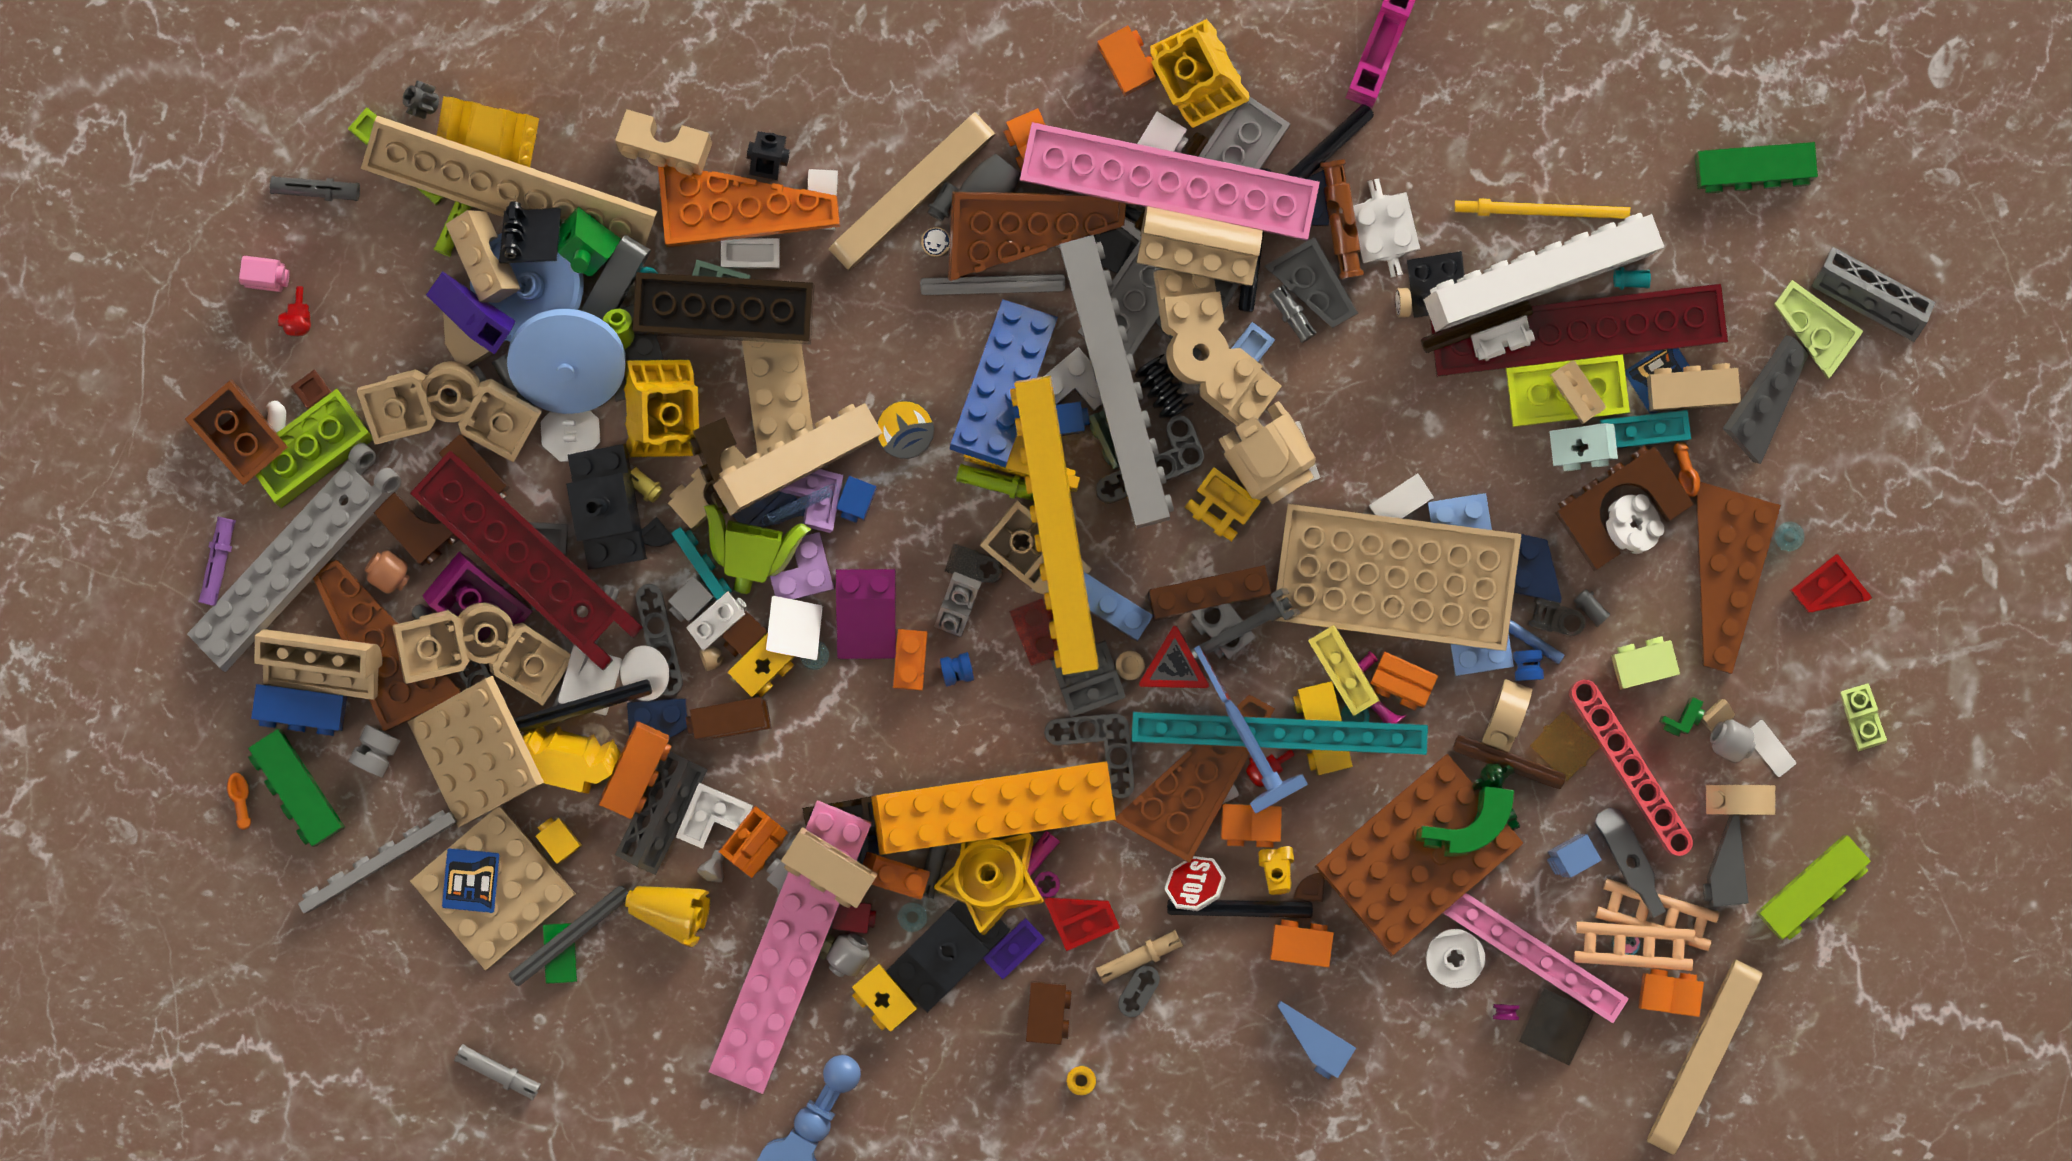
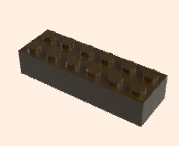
M636 272L633 332L637 335L811 345L815 286L812 282Z

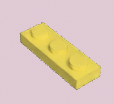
M1335 625L1308 640L1353 716L1380 701Z

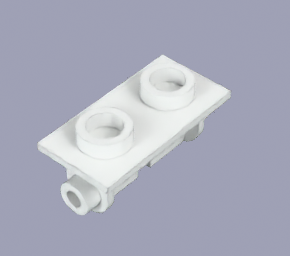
M1527 316L1471 335L1476 357L1479 360L1485 359L1486 361L1505 354L1504 347L1509 346L1510 350L1513 351L1524 346H1530V342L1535 341L1534 334L1529 329Z
M728 591L686 628L704 651L746 615L744 613L746 604L741 598L735 600Z

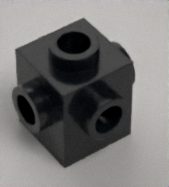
M758 131L755 142H749L746 159L751 160L749 175L778 181L781 167H787L790 149L785 148L786 136Z

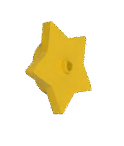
M1030 833L1001 840L990 838L961 843L960 855L955 866L935 884L934 889L943 895L965 903L978 931L985 935L1008 909L1043 903V898L1028 873L1034 837ZM995 874V877L989 881V877Z

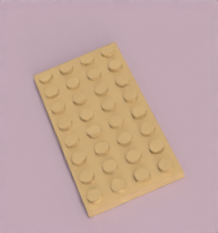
M1288 504L1276 591L1281 588H1287L1289 594L1282 598L1288 597L1291 602L1292 608L1289 611L1299 609L1301 614L1291 620H1284L1283 617H1280L1274 621L1327 628L1335 625L1337 629L1506 651L1522 534Z

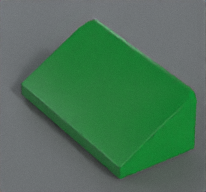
M571 923L543 925L544 945ZM575 942L545 965L546 984L577 982Z

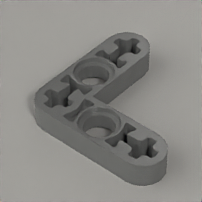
M1120 714L1054 719L1047 723L1044 731L1045 738L1053 745L1104 742L1105 761L1108 763L1112 796L1123 799L1132 794L1134 790L1130 730L1128 721L1124 716ZM1112 719H1118L1120 724H1124V729L1119 731L1120 739L1126 738V744L1116 743L1108 746V739L1114 740L1113 731H1108L1107 725L1112 724ZM1084 721H1090L1095 726V733L1090 738H1083L1078 733V726ZM1068 722H1075L1073 731L1076 740H1069L1070 734L1061 735V740L1055 741L1054 736H1049V730L1054 729V724H1060L1061 729L1070 728ZM1114 748H1122L1127 753V759L1121 765H1116L1110 760V753ZM1129 767V774L1123 773L1124 782H1129L1130 786L1125 789V794H1119L1118 789H1113L1112 787L1113 783L1118 781L1117 773L1111 775L1110 769L1120 770Z

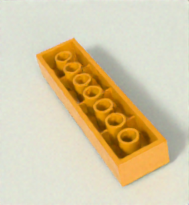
M1107 761L871 796L880 855L1116 820Z

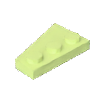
M1793 280L1790 281L1774 303L1776 309L1827 379H1830L1864 332Z

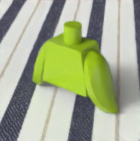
M715 505L704 506L709 524V541L712 555L717 564L724 567V574L736 577L733 589L743 594L751 592L753 581L764 583L768 576H776L782 572L791 561L801 540L811 530V528L803 523H799L792 527L782 538L783 532L729 520L726 529L722 512L717 510Z

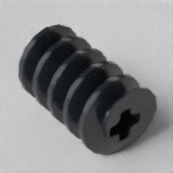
M1162 354L1140 367L1135 373V377H1145L1141 387L1152 388L1147 394L1148 399L1158 398L1153 404L1154 409L1164 408L1160 412L1159 418L1169 417L1171 419L1193 406L1194 402L1184 404L1183 401L1189 394L1188 392H1177L1183 384L1182 382H1171L1175 376L1172 372H1165L1168 364L1167 362L1160 363L1161 358L1165 355Z

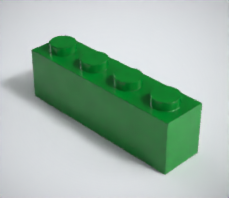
M1815 142L1703 150L1695 154L1697 189H1705V193L1723 192V187H1734L1735 191L1752 190V185L1761 184L1764 185V189L1780 188L1781 183L1793 182V187L1811 185L1810 181L1818 177Z
M276 729L248 748L251 752V755L248 756L250 762L257 771L262 769L268 778L264 781L265 785L273 796L279 795L284 803L280 805L283 813L289 820L294 818L299 826L296 832L305 845L310 843L312 847H316L345 828L282 729Z

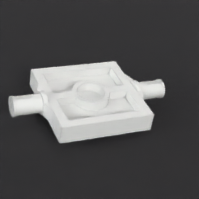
M1378 178L1374 179L1376 191L1373 181H1367L1372 198L1365 203L1353 205L1363 263L1377 260L1387 261L1390 277L1393 278L1396 277L1394 265L1397 275H1403L1399 258L1406 253L1421 249L1407 193L1404 192L1392 196L1383 195L1380 179Z

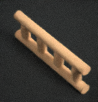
M1606 878L1603 890L1612 893L1607 909L1598 906L1595 918L1621 925L1675 928L1679 912L1696 917L1693 927L1695 939L1694 941H1685V945L1709 951L1711 940L1703 938L1707 921L1717 923L1720 912L1658 894L1664 908H1667L1668 911L1664 925L1646 921L1649 910L1637 892L1629 888L1627 884ZM1623 895L1640 900L1635 917L1618 912Z
M1576 922V933L1585 934L1584 951L1574 952V963L1693 970V959H1684L1685 941H1694L1695 930ZM1597 935L1614 936L1613 953L1595 952ZM1626 937L1644 938L1643 956L1625 954ZM1655 939L1673 940L1672 958L1654 956Z

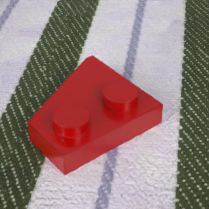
M1838 554L1832 556L1790 589L1807 613L1872 599L1868 591Z
M1066 898L1044 899L1066 951L1120 928L1109 901Z

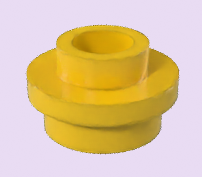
M1086 1066L1074 1067L1067 1075V1086L1076 1095H1087L1095 1087V1074ZM1084 1075L1087 1078V1083L1084 1086L1077 1085L1075 1082L1077 1076Z

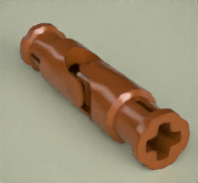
M1345 159L1320 163L1321 168L1324 169L1326 181L1324 193L1331 226L1334 254L1338 255L1341 272L1338 274L1339 279L1364 275V271L1360 268L1358 251L1361 249L1350 183L1346 182ZM1340 207L1343 210V213H1339Z

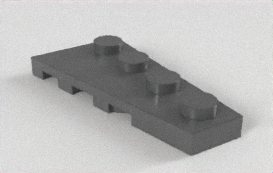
M1788 335L1781 341L1723 427V430L1752 462L1758 464L1762 463L1809 355L1794 337Z

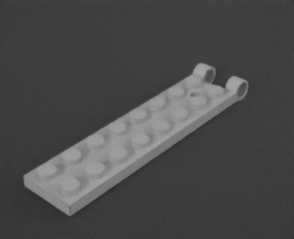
M359 443L351 449L348 455L349 460L225 592L216 602L217 604L212 606L187 633L201 650L224 672L255 641V635L261 630L266 629L380 505L400 487L401 478L391 468L380 470L374 478L373 486L361 476L366 469L373 465L376 459L375 452L367 444ZM348 497V503L341 506L343 500Z

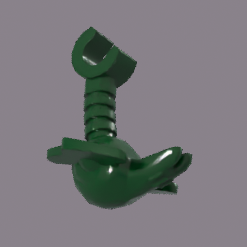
M1487 764L1481 770V778L1477 779L1472 787L1474 791L1484 787L1504 789L1502 785L1509 775L1514 774L1515 771L1510 765L1502 769L1498 764ZM1512 808L1507 824L1512 830L1520 828V824Z

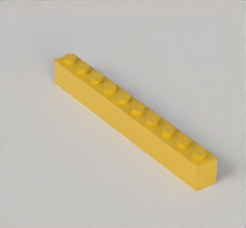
M1051 376L1016 381L1014 383L1015 388L1010 389L1013 407L1018 406L1020 418H1015L1017 435H1023L1025 447H1020L1022 464H1028L1030 476H1025L1027 494L1033 493L1034 505L1030 506L1032 523H1038L1039 534L1034 535L1037 552L1043 553L1044 563L1039 564L1042 581H1047L1049 592L1044 593L1046 609L1052 610L1054 621L1049 622L1051 639H1057L1059 650L1054 651L1056 668L1062 667L1063 675L1097 670L1099 663Z

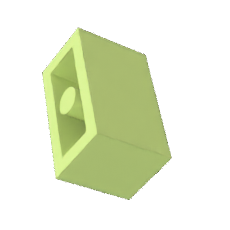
M1661 636L1646 640V647L1635 649L1634 644L1617 648L1618 654L1611 655L1620 690L1679 675L1680 672L1672 641L1664 642Z

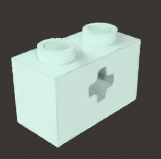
M1603 423L1549 431L1553 466H1563L1564 471L1580 470L1581 464L1591 463L1592 468L1609 466V460L1618 459L1614 424ZM1588 444V449L1580 452V446Z

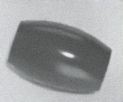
M995 153L971 172L958 192L1014 193L1021 173Z

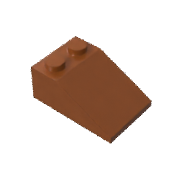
M232 379L185 418L187 423L243 486L288 448Z

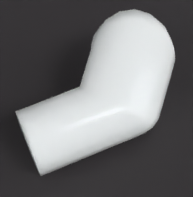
M279 401L269 402L266 406V411L268 412L267 422L277 433L286 426V409Z

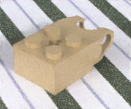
M1016 499L981 541L980 546L1035 592L1044 595V593L1049 592L1047 581H1042L1039 564L1044 563L1043 553L1037 552L1034 535L1039 534L1038 523H1032L1030 508L1019 499ZM1026 534L1028 536L1026 541L1029 544L1026 547L1024 545L1016 547L1014 545L1016 542L1014 536ZM1082 560L1083 571L1088 574L1092 568Z

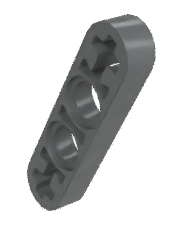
M645 584L638 589L636 602L646 644L655 649L660 646H667L670 649L671 657L667 663L668 666L674 663L675 670L670 669L669 672L671 678H677L678 683L673 685L674 690L669 691L668 687H666L663 694L674 696L681 691L683 678L664 597L657 586ZM650 589L652 593H657L658 598L653 600L655 609L661 606V613L655 612L647 616L644 615V610L650 611L648 602L641 599L642 596L646 595L645 590ZM654 617H659L664 622V630L659 634H652L648 629V623Z

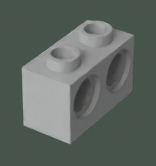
M1230 603L1196 610L1191 614L1195 618L1191 621L1195 629L1201 636L1206 633L1210 639L1243 621ZM1215 608L1220 612L1221 618L1217 624H1209L1205 621L1204 612L1207 609ZM1249 631L1239 637L1237 646L1230 648L1224 645L1215 650L1214 653L1219 659L1225 656L1228 660L1253 641L1256 636L1252 631Z

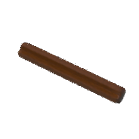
M1458 735L1455 739L1453 750L1457 753L1487 764H1498L1502 769L1510 765L1513 767L1515 774L1556 789H1561L1565 782L1566 774L1461 735Z

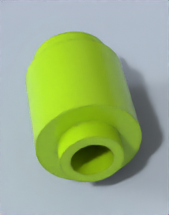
M624 309L608 311L603 317V321L617 333L624 349L628 348L634 340L633 323L630 313Z

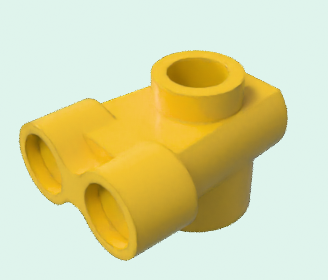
M1284 846L1278 849H1262L1258 851L1259 866L1264 867L1269 894L1282 895L1289 893L1292 886L1290 864L1294 862L1293 848Z

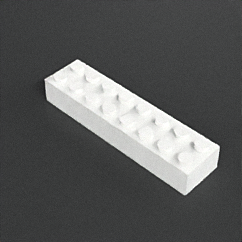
M1641 213L1625 218L1624 221L1617 224V227L1615 222L1599 227L1598 230L1591 233V236H1589L1588 232H1584L1571 237V240L1564 242L1565 245L1563 246L1561 241L1545 246V249L1537 252L1538 255H1535L1534 251H1530L1510 261L1511 264H1508L1507 260L1491 265V268L1484 270V274H1481L1480 270H1476L1458 279L1456 284L1451 279L1436 285L1435 288L1430 289L1431 294L1423 299L1435 332L1650 257L1664 248L1653 215L1643 217Z

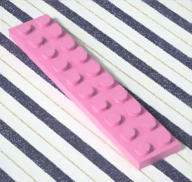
M1033 122L1020 177L1022 182L1143 207L1150 206L1302 240H1308L1320 183L1318 181Z
M817 800L806 830L857 861L872 822ZM790 872L786 876L709 1069V1072L761 1094L765 1091L840 904L835 900L836 895L828 890L821 892L811 886V880L801 874L798 877Z

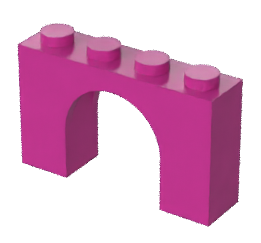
M1383 0L1345 97L1346 99L1361 105H1367L1371 109L1373 108L1415 0Z

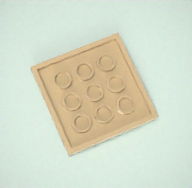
M493 676L483 679L408 721L441 793L457 820L458 828L544 783Z
M502 806L492 810L449 847L451 849L499 853L496 899L493 913L442 907L447 850L410 880L485 971L576 895Z

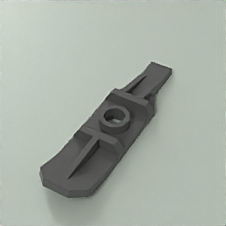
M1610 807L1598 813L1595 825L1605 839L1629 888L1640 895L1652 918L1666 912L1655 890V873L1622 812ZM1627 858L1634 859V868H1629L1627 866Z

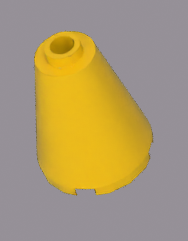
M636 886L634 890L628 892L625 906L628 907L630 915L681 944L694 947L700 937L695 935L699 928H705L708 919L710 898L705 897L709 894V891L704 889Z

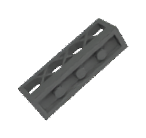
M1834 247L1829 251L1823 267L1811 286L1915 342L1926 326L1936 303ZM1833 259L1842 263L1846 269L1832 264ZM1860 275L1866 276L1872 283L1862 280ZM1886 289L1895 292L1897 297L1888 294ZM1912 303L1925 308L1924 313L1914 308Z
M670 751L666 760H661L657 771H659L658 777L652 788L648 786L644 795L647 798L640 814L635 813L615 855L638 868L656 875L684 819L696 788L702 782L708 769ZM672 761L679 762L674 773L669 776L668 769ZM663 788L664 794L661 800L656 802L655 796L658 790ZM650 814V822L647 827L643 828L642 822L645 816ZM637 841V848L633 856L627 855L631 844Z

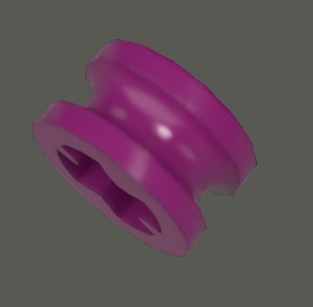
M1045 871L1038 874L1035 878L1034 884L1042 897H1052L1059 891L1060 880L1054 873ZM1045 876L1052 877L1051 882L1054 880L1056 882L1055 888H1050L1049 893L1042 892L1043 887L1040 889L1038 887L1039 881H1043Z
M1493 1004V1008L1496 1009L1493 1019L1519 1020L1516 1011L1520 1005Z

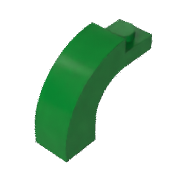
M1493 787L1482 788L1479 790L1476 816L1468 827L1453 830L1421 826L1417 829L1416 841L1424 842V847L1439 849L1442 845H1445L1444 857L1463 856L1481 849L1493 841L1507 824L1512 810L1514 790Z

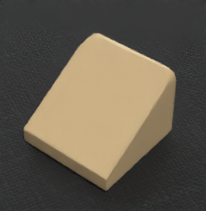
M1720 699L1704 713L1701 722L1712 732L1719 722L1734 718L1735 713L1725 699Z

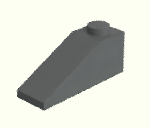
M1739 815L1729 816L1707 875V884H1703L1704 900L1709 901L1710 907L1749 903Z

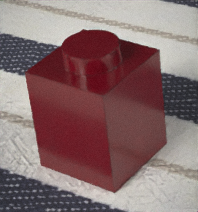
M860 902L857 908L852 905L850 908L839 904L833 919L832 929L868 933L869 928L875 927L877 911L871 910L872 904Z

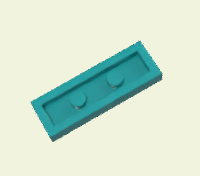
M1688 410L1599 421L1600 424H1614L1617 448L1691 440Z
M679 527L671 533L716 600L728 591L729 593L733 592L723 577L719 580L712 572L716 566L707 553L701 556L695 546L699 542L690 529L685 532L682 527Z

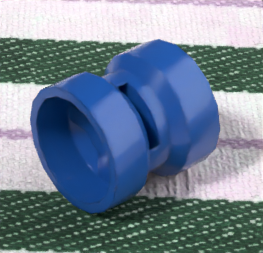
M1542 650L1513 652L1514 661L1517 663L1515 681L1544 679V670L1540 668V661L1543 659ZM1533 662H1534V665H1524V666H1523V663H1533Z
M968 652L959 654L957 658L953 659L950 657L940 658L946 687L955 685L957 681L961 680L965 682L975 680Z

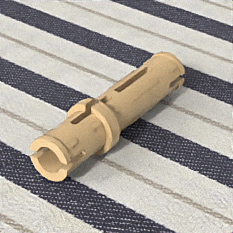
M1176 930L1154 941L1149 939L1145 941L1146 945L1100 967H1096L1103 984L1154 960L1157 962L1161 956L1183 947Z

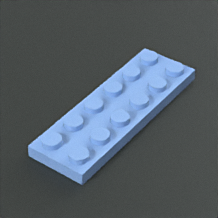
M1486 493L1428 502L1430 521L1433 523L1492 530ZM1509 634L1506 651L1450 644L1455 676L1514 667Z

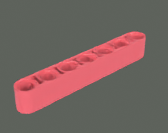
M1590 680L1575 682L1569 690V697L1662 846L1669 854L1674 856L1687 854L1693 846L1690 833L1598 687ZM1580 685H1586L1591 690L1590 699L1587 701H1581L1577 698L1576 690ZM1595 710L1605 712L1607 720L1603 726H1597L1593 723L1592 714ZM1613 734L1618 735L1622 739V747L1618 751H1613L1608 746V739ZM1629 759L1634 760L1638 765V771L1634 776L1627 775L1623 769L1624 763ZM1645 784L1650 785L1654 791L1653 798L1649 801L1642 800L1639 795L1640 788ZM1660 809L1666 810L1670 816L1669 822L1665 826H1660L1655 821V814ZM1676 834L1682 835L1685 839V846L1680 851L1674 850L1671 846V839Z

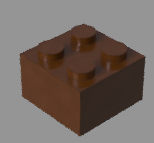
M1031 981L1026 1042L1061 1045L1062 1038L1068 1039L1069 1020L1063 1019L1064 1009H1070L1072 991L1066 990V984Z

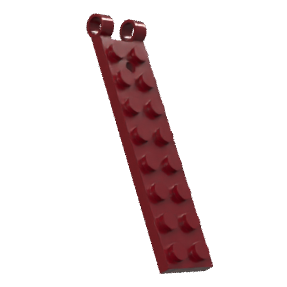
M451 450L411 491L410 494L603 671L612 663L613 659L595 641L612 622L615 621L632 638H635L643 629V626ZM579 606L587 607L588 615L586 617L578 616L577 608Z

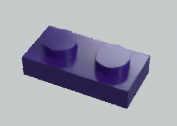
M1024 918L983 959L1003 980L1045 938Z

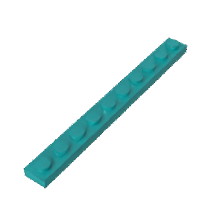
M1133 712L1132 742L1246 747L1229 716ZM1243 717L1259 747L1427 755L1428 725Z

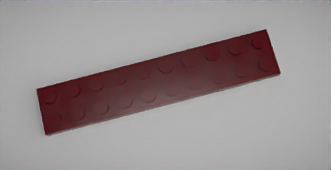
M1721 284L1536 305L1532 306L1533 314L1527 317L1529 329L1532 330L1535 341L1530 342V346H1524L1513 351L1510 350L1509 346L1504 347L1505 354L1493 357L1488 361L1485 359L1479 360L1476 357L1471 338L1433 352L1436 377L1727 343L1728 336ZM1430 319V327H1431V335H1432V334L1437 333V332H1435V329H1434V327H1433L1432 321H1431V319Z

